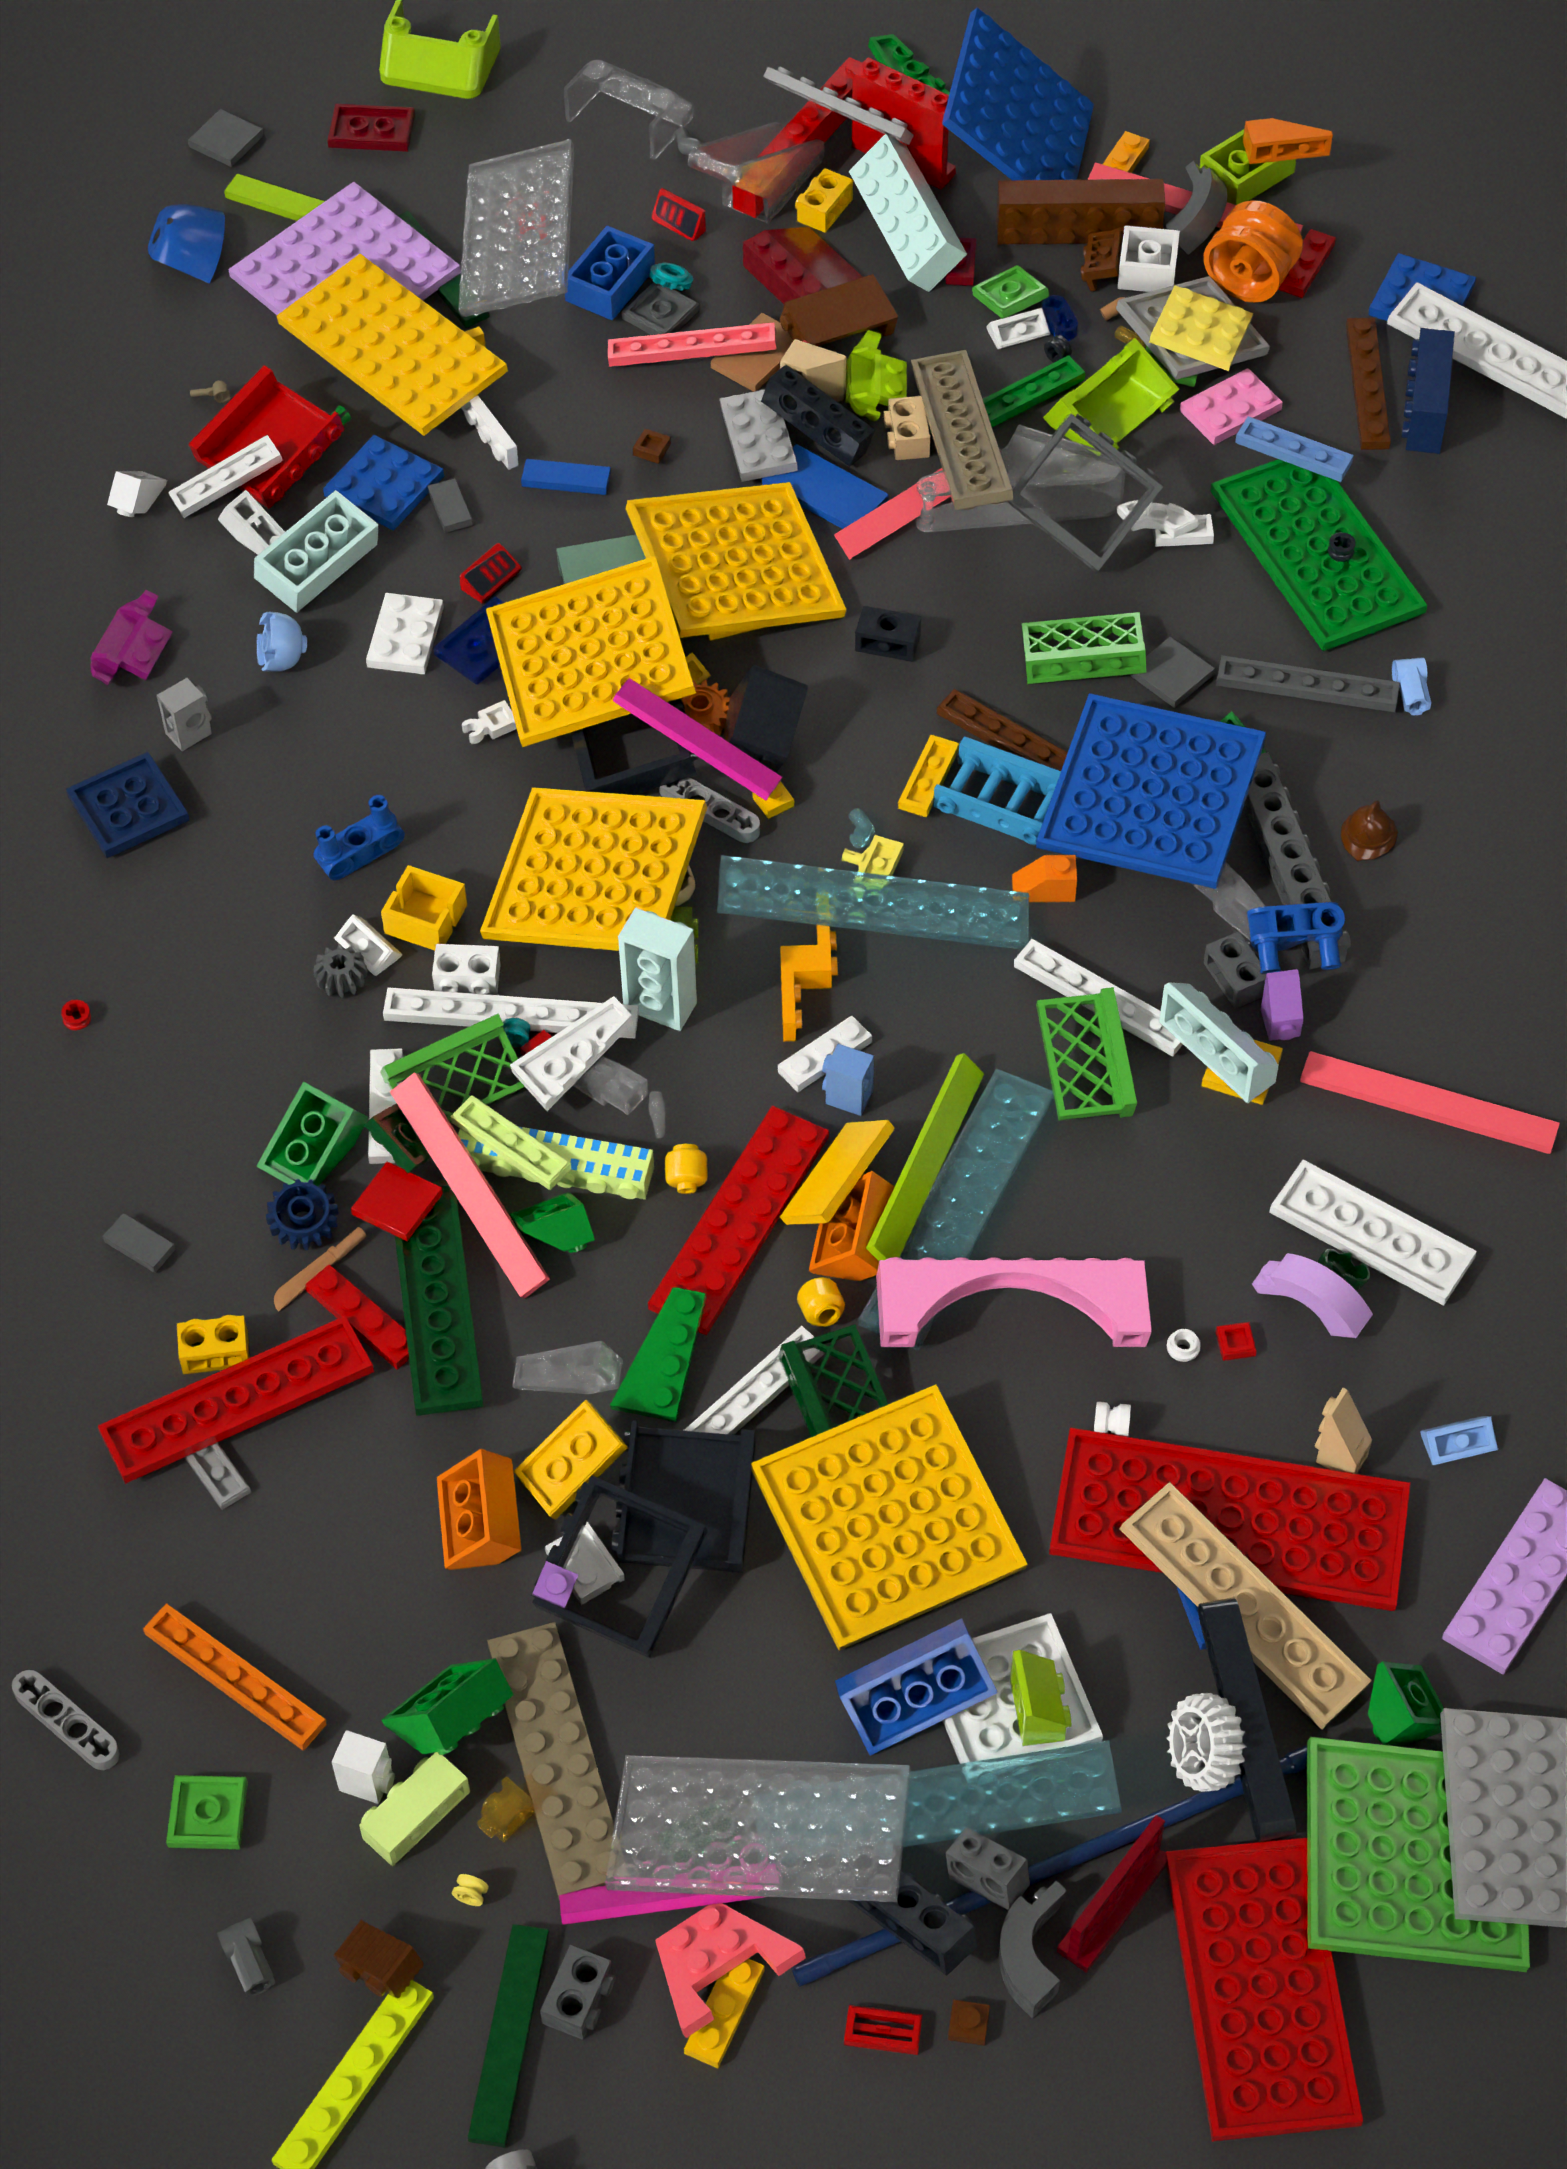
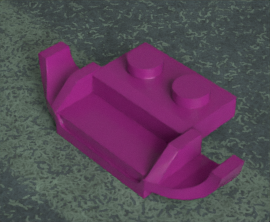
M145 589L138 599L126 603L117 610L94 652H92L90 667L94 678L109 686L121 667L147 680L173 631L149 619L159 597L158 595Z

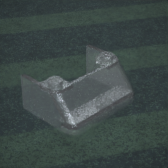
M602 60L588 62L563 88L565 116L568 122H571L599 92L656 115L657 117L649 124L650 158L656 159L676 137V130L684 128L693 118V104L688 99L670 89Z

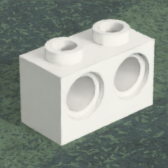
M436 944L432 971L434 991L497 995L501 967L499 946Z

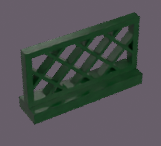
M855 1324L799 1343H795L793 1340L781 1345L778 1357L811 1437L839 1426L831 1422L829 1417L832 1406L851 1413L847 1421L849 1422L853 1420L854 1416L860 1417L867 1414L858 1409L864 1395L876 1400L880 1408L888 1405ZM851 1336L855 1346L852 1356L833 1349L836 1341ZM831 1342L830 1347L824 1345ZM816 1348L826 1353L821 1366L819 1367L808 1362L803 1351ZM857 1353L861 1361L855 1359ZM830 1355L848 1363L842 1377L824 1369ZM851 1365L865 1371L868 1378L864 1387L845 1379ZM811 1371L817 1373L815 1378L813 1377ZM820 1375L839 1383L833 1397L818 1390L816 1384ZM869 1383H870V1385H871L873 1391L867 1389L868 1386H869ZM842 1385L860 1393L854 1407L836 1399ZM823 1401L829 1403L827 1409Z

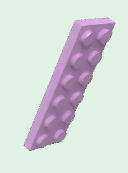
M1544 1478L1443 1634V1640L1503 1675L1567 1577V1490Z

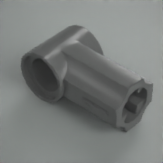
M251 1917L216 1932L228 1962H232L246 1997L250 1995L257 1996L268 1991L275 1984L274 1975L261 1948H263V1945Z

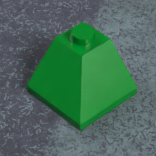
M569 1192L509 1214L521 1231L562 1251L577 1252L585 1249L588 1242L595 1240L583 1203Z
M1386 1661L1379 1663L1376 1669L1368 1710V1717L1373 1724V1733L1383 1745L1405 1747L1441 1733L1440 1713L1444 1707L1422 1666Z

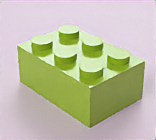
M1244 129L1202 154L1200 159V168L1206 166L1213 170L1227 187V202L1235 205L1251 200L1295 172L1296 159L1249 164L1243 144Z

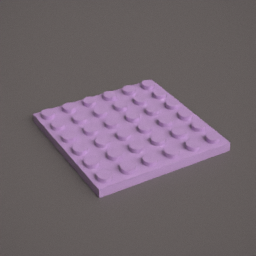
M355 182L346 186L228 269L233 280L276 315L358 254L363 255L421 300L426 299L437 291L440 286L461 273L460 265Z

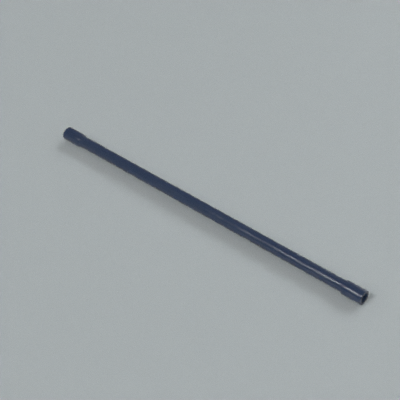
M1307 1745L1279 1758L1283 1776L1307 1769ZM1240 1776L1235 1777L1234 1783L1228 1784L1226 1788L1218 1791L1200 1792L1028 1866L1030 1886L1137 1840L1155 1815L1165 1820L1164 1828L1244 1794ZM973 1891L946 1901L948 1907L957 1914H966L992 1902ZM881 1929L828 1953H821L804 1960L791 1969L798 1986L801 1987L829 1975L833 1970L901 1941L886 1929Z

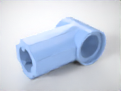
M1425 658L1393 660L1392 678L1393 681L1400 682L1399 689L1405 712H1409L1411 715H1422L1423 712L1431 707V699L1426 683L1427 665Z

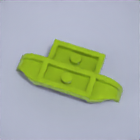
M868 330L858 345L854 347L846 361V403H849L853 411L859 416L866 417L868 420L875 422L880 417V412L876 411L878 403L888 406L889 399L907 397V362L882 355L881 350L877 349L881 334Z

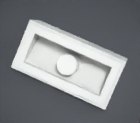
M1042 308L992 321L987 325L988 333L997 349L1050 335Z
M352 914L334 937L345 949L352 946L355 953L361 952L367 969L375 976L402 956V953L367 921Z

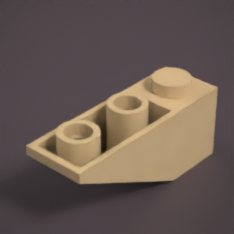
M1342 1388L1337 1398L1331 1396L1323 1409L1322 1415L1325 1417L1320 1424L1318 1431L1321 1434L1315 1444V1448L1319 1449L1316 1463L1329 1470L1357 1474L1368 1457L1372 1439L1349 1391Z

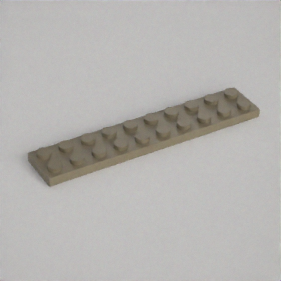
M961 350L911 360L914 377L922 397L925 413L955 510H971L976 506L986 504L997 505L1013 500L1012 487L967 351Z

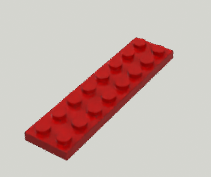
M771 1106L648 1302V1310L659 1314L673 1287L706 1293V1302L698 1332L707 1336L828 1140L829 1130L775 1106Z
M343 1316L98 1425V1429L126 1484L374 1372V1368L346 1316Z

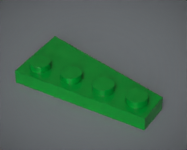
M894 34L869 38L868 47L878 62L947 95L950 94L945 89L946 83L939 77L935 79L929 73V67L923 62L916 61L913 58L914 53Z
M676 1287L672 1288L610 1404L611 1410L677 1422L706 1302V1293Z

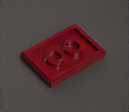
M335 104L327 140L328 148L408 152L415 109L413 107Z

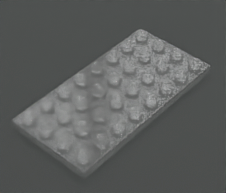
M571 139L469 164L458 307L462 317L478 315L483 312L504 309L509 306L567 293L574 145Z
M626 1755L605 1880L606 1888L613 1891L897 1902L911 1777L910 1765Z

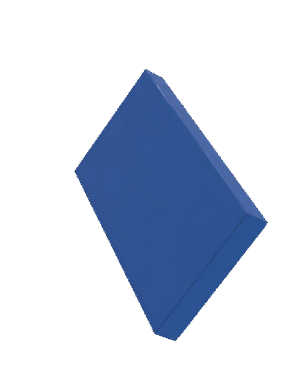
M797 444L793 447L798 471L762 478V485L790 482L801 507L841 529H844L889 501V494Z

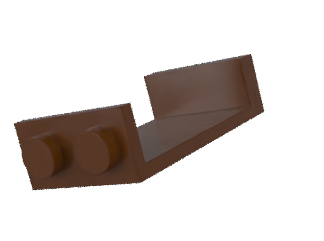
M874 274L784 303L782 315L780 316L781 326L784 331H788L792 342L794 339L799 341L806 340L815 346H820L875 327H879L883 336L894 334L898 320L897 313Z

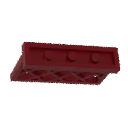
M1155 1815L1057 1946V1953L1086 1973L1166 1867V1853L1160 1850L1165 1820L1158 1815Z

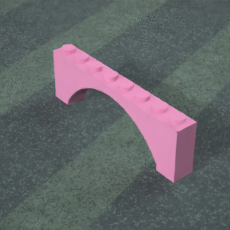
M893 1257L879 1261L876 1279L881 1347H914L917 1334L923 1326L946 1306L976 1292L998 1288H1019L1038 1291L1073 1305L1088 1315L1110 1336L1113 1341V1347H1146L1152 1332L1144 1261H1134L1131 1258H1121L1118 1260H1100L1098 1258H1088L1085 1260H1068L1066 1258H1055L1052 1260H1035L1033 1258H1022L1019 1260H1002L1000 1258L969 1260L963 1257L953 1260H936L930 1257L920 1260H903L902 1258Z

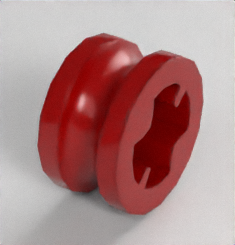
M77 999L67 1002L62 1007L61 1015L65 1027L70 1030H81L89 1025L91 1014L87 1003ZM78 1011L81 1018L74 1019L72 1013Z

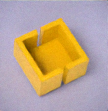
M408 865L396 885L397 892L393 891L381 911L384 933L435 951L436 944L447 943L453 932L452 926L456 927L467 907L465 884Z

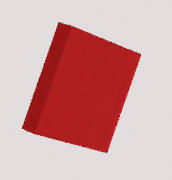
M387 1161L351 1207L352 1215L408 1241L442 1196V1187L411 1172L407 1173L404 1169Z

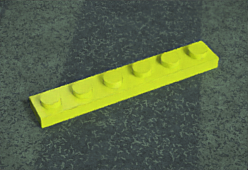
M411 1980L410 1985L405 1988V1992L401 1993L400 1998H395L389 1994L386 1996L272 2158L273 2165L279 2169L316 2168L433 2000V1992Z

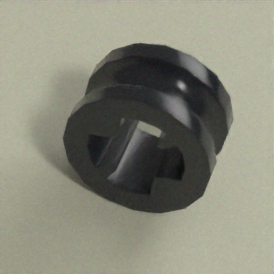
M1060 335L1054 336L1051 341L1046 342L1044 345L1045 354L1053 363L1072 354L1069 342Z
M1343 532L1332 535L1329 540V556L1338 562L1350 560L1354 555L1356 545L1354 537Z

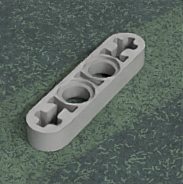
M690 777L659 787V793L662 797L690 799L695 795L703 796L707 806L703 821L740 842H753L760 835V820L758 816ZM719 809H725L730 812L724 818L716 817L713 813Z
M25 1670L16 1675L12 1682V1690L17 1701L87 1763L97 1770H107L118 1762L120 1752L116 1740L40 1673L34 1670ZM26 1683L29 1686L35 1685L38 1694L41 1696L38 1701L36 1696L29 1690L24 1692L23 1685ZM49 1703H61L63 1709L60 1714L53 1717L45 1715L44 1709ZM84 1723L88 1728L82 1737L73 1738L68 1735L72 1725ZM93 1739L101 1749L108 1747L109 1755L106 1757L102 1754L97 1756L94 1746L90 1744Z

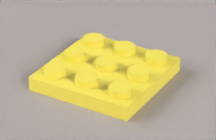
M1174 285L1151 333L1149 343L1229 371L1249 327L1253 313L1240 307L1223 303L1215 298L1195 293L1187 288Z

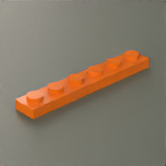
M167 1603L143 1628L147 1637L304 1751L327 1725L325 1718Z

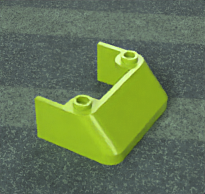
M396 0L384 25L379 67L381 81L391 86L465 99L479 96L501 49L498 15H492L485 32L469 30L461 36L459 42L410 34L411 23L404 18L402 0Z

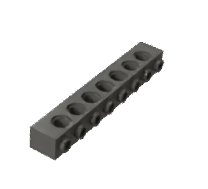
M1269 752L1262 753L1243 809L1283 905L1331 902L1328 883L1322 881L1320 876L1318 859L1312 857L1309 838L1306 833L1302 834L1300 829L1299 814L1297 810H1292L1290 805L1289 790L1286 786L1283 787L1280 781L1279 766L1277 763L1272 762ZM1321 917L1323 924L1329 926V921ZM1343 930V936L1337 940L1340 962H1345L1347 949L1351 947V940L1347 930ZM1309 941L1299 944L1309 970L1321 967L1319 943Z

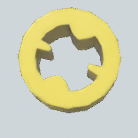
M460 1874L457 1878L459 1886L453 1888L452 1895L465 1904L481 1906L484 1901L482 1894L487 1893L489 1886L477 1877Z

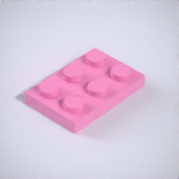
M1247 368L1181 402L1180 412L1213 445H1216L1237 434L1248 416L1262 421L1281 411L1283 402Z

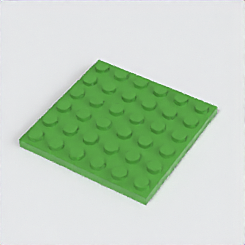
M1310 1737L1307 1742L1308 1948L1527 1972L1530 1968L1529 1928L1527 1924L1455 1919L1443 1752Z

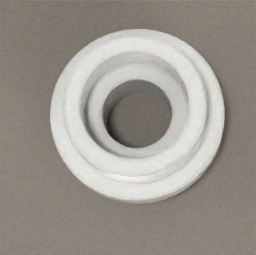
M1179 1329L1172 1333L1167 1340V1351L1175 1360L1182 1362L1191 1361L1200 1352V1340L1191 1330ZM1186 1345L1189 1349H1181L1178 1346Z

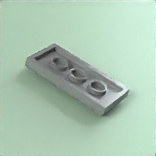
M765 390L719 399L742 482L798 471L796 457L784 418L761 402Z

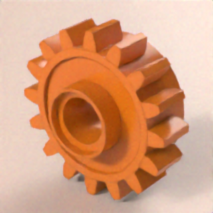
M692 680L696 693L681 698L686 715L715 734L721 735V731L725 728L730 699L728 697V690L722 689L719 691L718 683L708 686L707 680H703L701 685H697Z

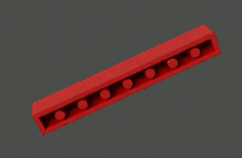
M849 57L819 90L823 91V88L827 87L839 94L837 98L844 101L847 97L852 99L853 72L862 62ZM809 100L732 184L733 208L753 218H757L847 117Z

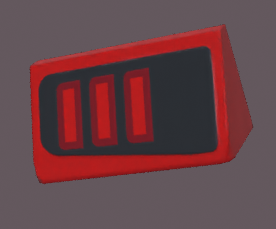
M661 188L659 190L652 213V220L691 241H696L706 231L705 210L666 189Z
M496 543L461 573L459 577L461 590L483 604L519 573L522 567L504 546Z

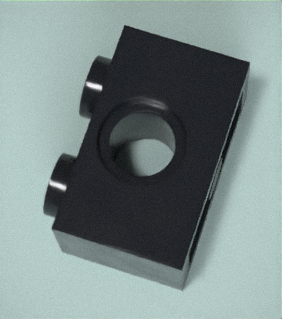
M863 606L855 631V651L913 662L921 636V616L885 610L878 607Z

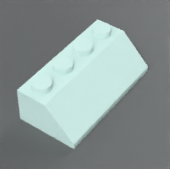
M1169 982L1164 985L1159 1023L1244 1101L1249 1103L1276 1083L1279 1064H1277L1275 1058L1255 1044L1253 1038L1247 1032H1242L1234 1025L1225 1012H1220L1212 1005L1203 992H1198L1192 985L1185 983Z

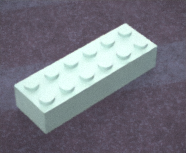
M885 134L851 168L849 173L908 281L930 292L967 253L907 146L890 135Z

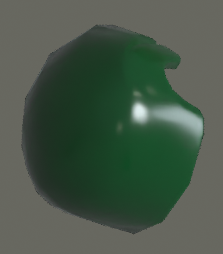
M1326 1249L1320 1255L1318 1263L1335 1272L1356 1291L1368 1282L1370 1272L1366 1264L1354 1265L1351 1261L1352 1253L1350 1252L1338 1253L1334 1249Z

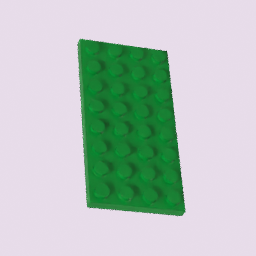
M1277 459L1211 483V493L1322 651L1426 613V602L1338 481ZM1335 533H1348L1354 537L1356 545L1354 555L1350 560L1338 562L1329 556V540Z

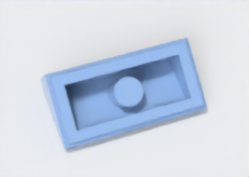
M1481 1416L1420 1431L1432 1465L1498 1450L1490 1416Z

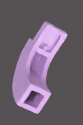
M1287 1253L1281 1262L1268 1261L1252 1283L1257 1293L1287 1296L1305 1304L1321 1319L1331 1336L1356 1338L1373 1315L1363 1298L1343 1278L1322 1264L1303 1256Z

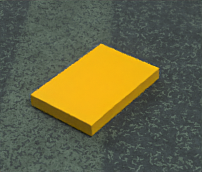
M585 1400L514 1470V1473L547 1514L556 1520L575 1501L578 1489H581L583 1483H588L591 1475L598 1478L628 1446L592 1403Z

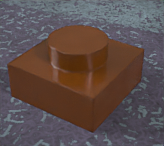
M644 429L633 446V456L659 464L671 445V437Z
M953 1999L948 2040L985 2046L990 2005Z

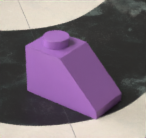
M1298 969L1266 974L1260 1010L1269 1041L1278 1039L1290 1040L1301 1035L1303 1009Z

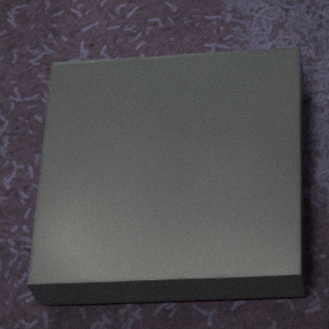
M220 109L188 139V145L190 148L232 167L264 136L263 128Z
M653 282L622 311V319L650 335L676 333L700 311L699 303L683 294Z
M1170 636L1146 656V673L1130 674V676L1175 708L1214 676L1215 668Z

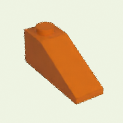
M1269 118L1245 121L1243 144L1249 164L1330 156L1333 134L1329 130Z

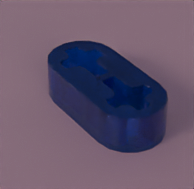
M1050 295L1044 299L1042 309L1053 336L1060 335L1067 341L1073 340L1077 336L1078 321L1067 301L1059 295Z

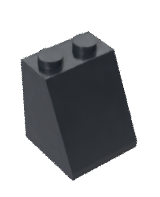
M752 665L729 699L723 739L777 773L788 758L808 685Z

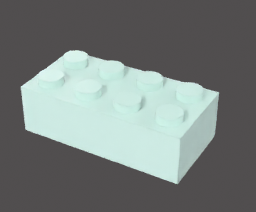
M335 490L254 558V578L297 613L377 545L379 524Z
M635 908L618 935L623 1004L638 1005L639 1016L681 1031L697 1004L693 929L681 922H673L662 918L654 912Z

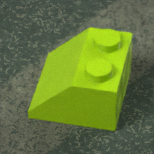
M1022 1650L1013 1651L1010 1683L1022 1746L1065 1741L1066 1727H1071L1072 1723L1069 1706H1063L1061 1695L1065 1694L1063 1674L1056 1673L1054 1660Z

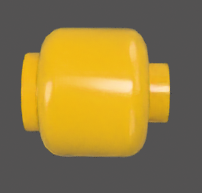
M675 1145L673 1150L667 1153L665 1157V1180L669 1186L677 1188L678 1193H695L697 1187L706 1183L708 1179L707 1156L703 1151L699 1150L697 1145Z
M819 1277L807 1281L800 1288L797 1295V1302L806 1321L814 1326L826 1327L836 1323L845 1309L843 1297L836 1283L830 1278Z

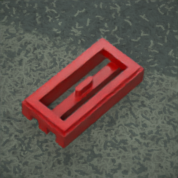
M849 2005L844 2045L918 2055L923 2015ZM855 2018L913 2025L914 2027L913 2030L854 2021ZM853 2032L909 2039L912 2042L853 2034Z

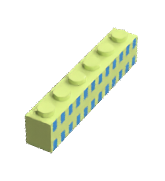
M519 1127L571 1162V1170L557 1183L558 1186L588 1189L593 1193H611L626 1199H646L654 1170L653 1150ZM462 1129L459 1130L458 1136L481 1171L491 1172L501 1177L514 1176L525 1178L530 1182H537Z

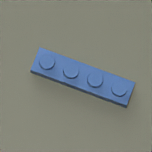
M1249 416L1238 431L1235 441L1239 445L1339 482L1343 480L1353 463L1354 457L1352 454Z

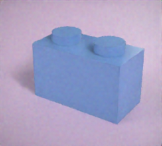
M837 1044L833 1054L826 1056L822 1067V1072L826 1073L822 1085V1090L826 1091V1104L862 1116L873 1093L874 1055Z

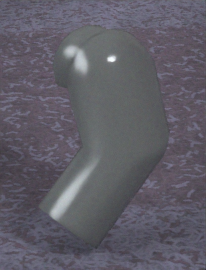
M686 128L676 130L675 136L678 149L683 155L698 157L705 155L707 151L705 143L697 138H690Z

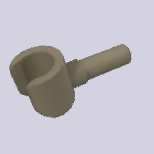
M216 381L213 387L190 390L191 397L214 396L218 403H226L230 400V392L223 381Z

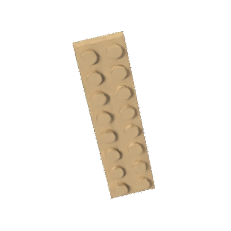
M1170 1482L1120 1527V1530L1197 1607L1200 1603L1232 1597L1236 1598L1253 1662L1321 1729L1326 1727L1371 1683L1372 1680Z

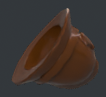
M1375 800L1371 805L1361 806L1348 816L1342 824L1340 837L1345 850L1356 861L1372 860L1389 852L1396 843L1398 831L1394 821L1381 809L1380 802Z

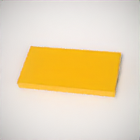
M889 1120L846 1123L780 1215L786 1225L829 1223L894 1131L895 1127Z

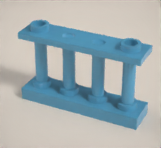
M964 736L959 744L958 764H961L962 767L949 788L936 784L933 807L940 809L944 813H951L1019 838L1028 844L1036 845L1038 834L1061 771ZM973 770L990 775L977 799L961 793ZM1001 780L1018 785L1005 809L989 803ZM1029 790L1046 796L1033 819L1017 814Z

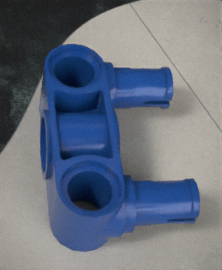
M375 795L371 797L368 801L371 814L348 826L336 835L334 830L328 825L321 826L316 830L315 835L319 845L314 850L313 857L331 880H339L364 865L370 864L373 860L394 849L403 841L405 832L399 826L396 816L389 810L388 802L384 796Z

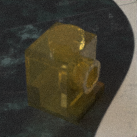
M507 1776L502 1780L503 1789L499 1793H492L485 1800L481 1810L482 1817L477 1821L478 1826L486 1835L491 1838L495 1835L503 1843L534 1814L532 1798Z

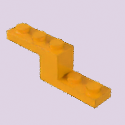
M816 894L817 945L780 946L783 1042L796 1041V1029L802 1028V1010H795V1003L801 1002V989L832 988V976H838L837 957H831V950H836V931H830V925H835V906H829L828 894Z

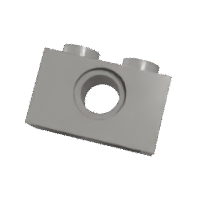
M185 678L157 695L165 734L181 751L186 750L212 734L209 722L212 720V717L205 703L208 701V698L199 685L195 687L188 678Z

